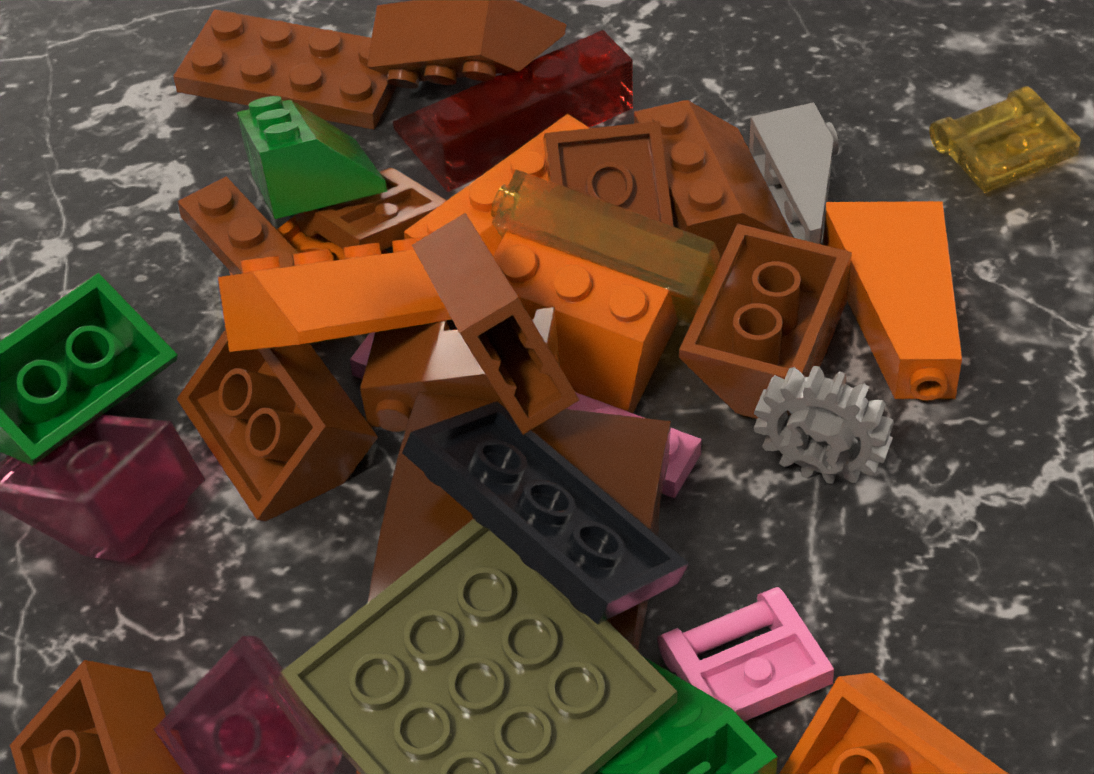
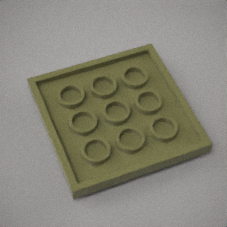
M474 519L278 674L282 686L360 774H594L677 703V690L607 620L597 625L587 615L575 609L568 598L537 571L526 566L519 555L488 528L483 527Z

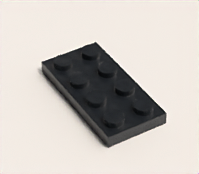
M498 401L412 431L402 452L403 455L421 469L432 483L440 486L470 512L477 523L488 528L519 555L526 566L537 571L568 598L575 609L587 615L597 625L678 584L689 565L688 561L536 433L530 430L523 435L508 410Z

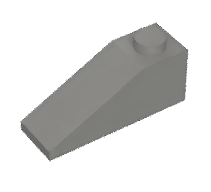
M814 102L751 116L749 150L793 237L821 244L831 178L832 156L837 155L839 150L838 137L831 122L825 123Z

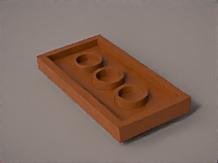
M216 9L212 12L173 76L176 91L179 93L249 106L250 102L259 98L279 96L282 101L292 100L323 120L373 130L378 124L397 86L387 82V75L367 68L372 39L370 37Z

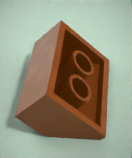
M412 0L377 5L367 68L387 75V82L389 84L409 89L418 88L421 81L453 85L456 84L457 78L460 77L479 81H493L496 74L519 72L565 35L566 24L515 0Z
M689 100L634 111V124L660 121L677 254L686 274L717 267L737 224L793 237L738 128Z
M737 224L680 346L679 358L735 413L758 419L754 415L755 408L763 390H767L770 380L774 375L785 379L789 368L795 367L804 377H809L813 366H821L847 302L852 252Z
M225 329L177 398V401L255 518L261 521H268L344 484L378 438L310 343L229 352Z
M84 660L10 744L18 774H186L151 672Z

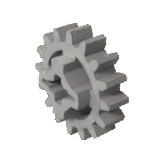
M813 366L809 377H804L799 370L793 367L789 368L785 379L774 375L770 380L767 390H763L754 411V415L758 417L754 425V432L767 435L762 445L765 451L779 450L783 454L779 462L780 465L785 467L796 463L802 466V477L808 479L813 471L822 473L824 480L828 484L834 483L837 474H842L850 483H856L860 472L872 476L875 474L878 464L884 463L893 439L890 433L894 421L882 416L886 406L883 400L868 401L865 398L869 388L865 383L852 388L845 384L846 373L841 371L834 376V379L824 377V373L819 366Z

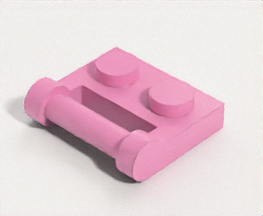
M779 587L758 594L756 603L682 633L680 629L676 628L659 635L657 638L662 658L671 672H675L679 678L732 708L744 722L833 684V666L785 593ZM768 626L772 630L703 660H699L697 655Z

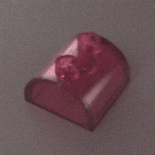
M242 636L153 729L185 774H332L343 755L334 739L304 705L281 672L284 670L262 639L256 636Z

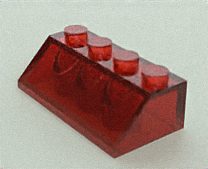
M601 30L534 59L519 72L502 73L495 76L493 81L481 82L393 121V127L443 188L449 192L479 178L566 114L591 128L633 109V60L604 30Z

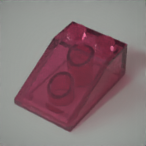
M102 415L34 466L11 456H7L1 461L0 509L84 556L124 562L143 550L148 542V537L167 518L177 514L186 506L188 497L205 481V478L171 421Z

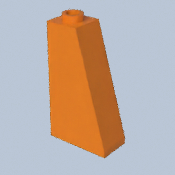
M943 201L826 202L823 245L852 252L847 301L894 399H920L927 401L956 399L962 354Z

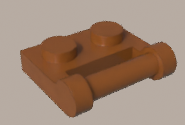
M390 167L379 171L386 181L388 192L295 214V218L304 234L312 236L319 233L342 249L350 246L379 243L380 251L391 247L392 241L405 239V230L447 200Z

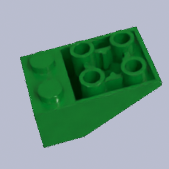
M645 658L677 690V703L594 773L776 774L778 756L732 708Z

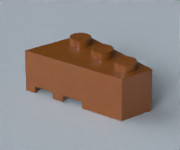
M555 307L536 309L535 317L532 321L560 366ZM446 321L375 332L360 387L366 419L371 427H381L392 432L405 431L418 392L501 401L458 329L449 330L450 327Z

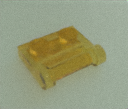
M1029 86L1011 91L1006 100L955 120L951 117H945L931 123L929 127L930 138L936 150L943 154L948 152L984 193L1077 156L1081 143V138Z

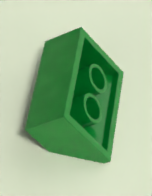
M279 96L263 97L250 102L248 110L237 112L251 175L274 219L388 192L385 179L353 137L294 101H282Z
M99 273L0 340V452L34 466L177 361L178 354Z

